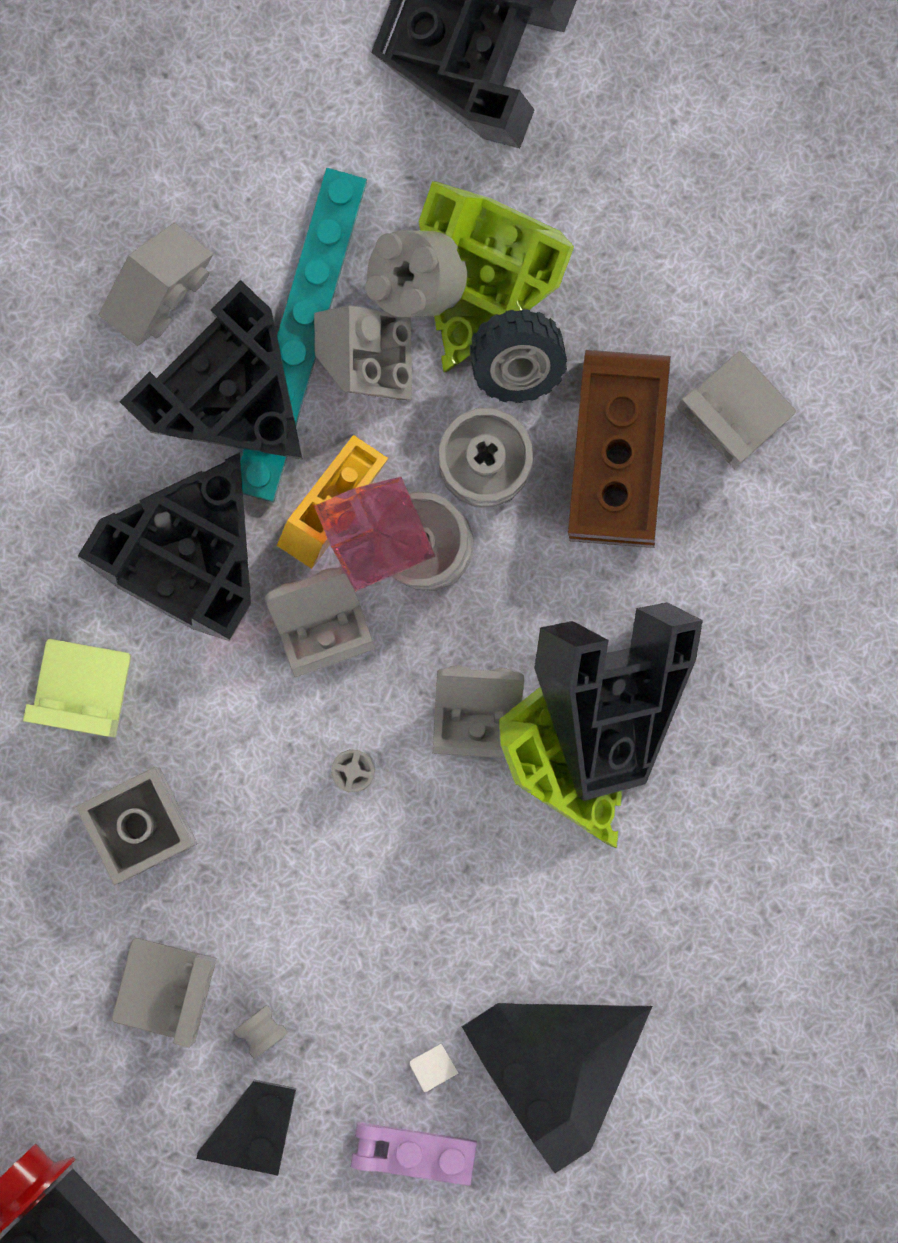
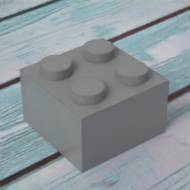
M153 767L76 806L114 885L122 883L198 844L160 767Z

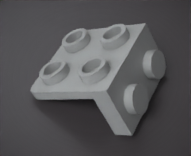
M345 567L324 569L313 577L296 583L282 584L265 595L267 607L280 634L294 677L376 649L349 573Z
M455 665L439 669L436 682L432 754L505 758L500 742L499 719L522 701L524 675L507 668H496L488 671L471 670L466 666Z

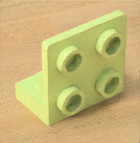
M48 639L45 644L34 705L26 704L23 721L116 738L131 655L121 651Z

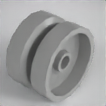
M475 408L459 415L445 429L439 445V472L446 488L459 501L476 508L497 507L512 500L525 486L533 463L532 442L525 427L511 414L495 408ZM482 453L490 454L493 458V464L487 466L484 461L479 465L477 463L478 456Z
M412 492L396 498L382 511L374 528V549L380 565L392 578L417 591H437L452 585L466 572L473 557L474 536L468 520L449 500L432 492ZM421 535L425 538L430 536V543L425 548H420L421 546L416 543Z

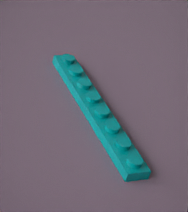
M327 167L277 335L296 426L316 360L314 313L331 309L367 185L366 178ZM244 449L240 461L243 494L274 503L287 457Z

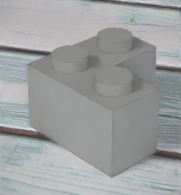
M175 222L128 255L98 315L136 346H139L151 336L157 339L171 323L172 319L168 316L170 310L174 309L182 301L188 290L196 292L207 280L210 272L206 270V267L214 253Z

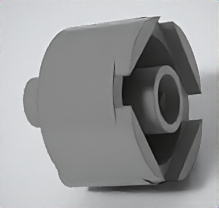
M399 230L386 233L378 238L368 262L367 281L365 284L366 294L370 299L376 301L384 311L393 316L434 317L440 315V313L448 308H452L460 300L467 280L465 261L460 260L456 250L459 248L456 243L443 233L416 230Z

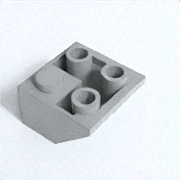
M351 305L314 313L315 356L344 392L396 400H412L411 317H396L384 311Z

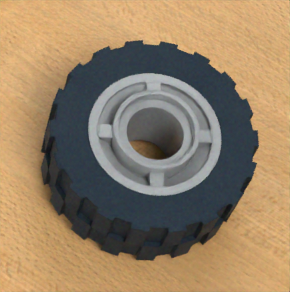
M522 309V311L508 310L506 313L490 317L491 319L486 323L483 322L479 326L477 333L473 334L471 338L472 345H470V357L474 380L477 381V386L480 390H484L486 395L491 398L495 397L499 401L506 403L507 401L523 403V401L527 400L533 401L539 399L538 397L550 393L553 387L560 384L563 374H566L567 357L561 330L556 327L555 321L551 318H546L543 313L530 312L528 309Z

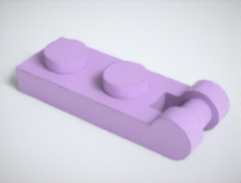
M363 1122L357 1123L355 1136L359 1138L357 1153H352L350 1167L363 1171H378L467 1186L471 1185L477 1140ZM376 1141L389 1142L387 1157L374 1155Z

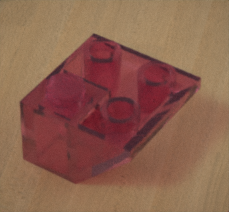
M401 476L351 489L314 506L328 541L356 592L436 557Z

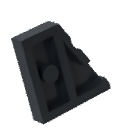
M254 1079L200 1148L196 1159L278 1176L297 1088Z

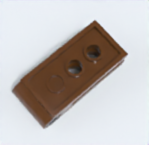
M585 350L568 526L570 542L655 548L671 356ZM616 449H623L631 456L623 464H614L607 457ZM611 491H620L627 496L625 503L617 507L609 506L603 499Z

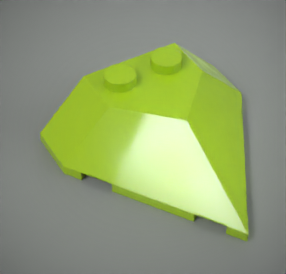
M432 181L418 221L420 231H436L450 237L459 249L456 250L460 260L465 261L467 269L466 285L460 300L452 308H448L440 313V315L434 316L436 331H441L445 355L441 356L443 372L450 371L470 356L471 338L474 333H477L479 326L483 322L486 323L491 319L490 317L506 313L508 310H530L557 290L562 282L574 245L560 230L492 198Z
M539 687L499 719L501 748L516 785L605 844L617 848L618 831H613L610 824L615 816V806H621L622 791L585 801L577 797L541 687Z

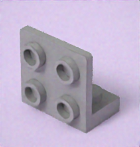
M741 351L735 353L697 389L691 390L677 406L733 469L739 466L796 413L795 408Z
M134 938L128 953L112 1021L117 1024L174 1038L173 1044L190 1048L196 1042L217 958Z

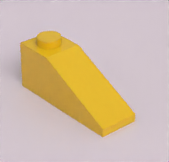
M353 435L289 517L276 546L312 569L336 538L387 462L388 457Z

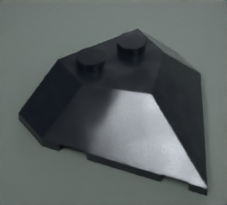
M242 280L211 309L215 320L157 378L149 371L119 401L150 433L303 459L272 310Z
M240 452L207 471L202 472L201 470L139 500L140 503L117 514L114 512L101 518L78 554V558L118 589L185 626L230 641L251 606Z
M497 1003L461 1026L499 1091L554 1173H557L592 1149L653 1006Z

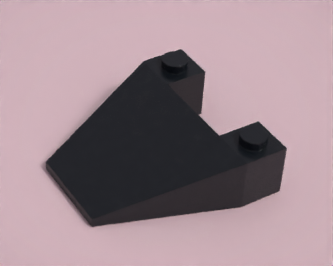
M391 0L371 53L482 139L520 149L535 110L520 90L503 86L526 25L530 24L565 32L577 0H405L385 54H383L403 0Z
M668 602L636 608L630 648L608 653V639L574 621L540 627L534 669L578 798L585 801L647 783L696 662L703 623L702 619Z

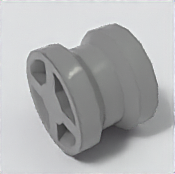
M349 749L341 752L335 758L332 764L331 775L333 781L340 789L346 792H359L371 784L375 775V767L372 759L366 753L360 750Z
M265 1005L233 1031L237 1038L244 1039L248 1043L249 1053L253 1059L260 1056L288 1033L283 1025L276 1024L273 1020V1011L268 1005Z

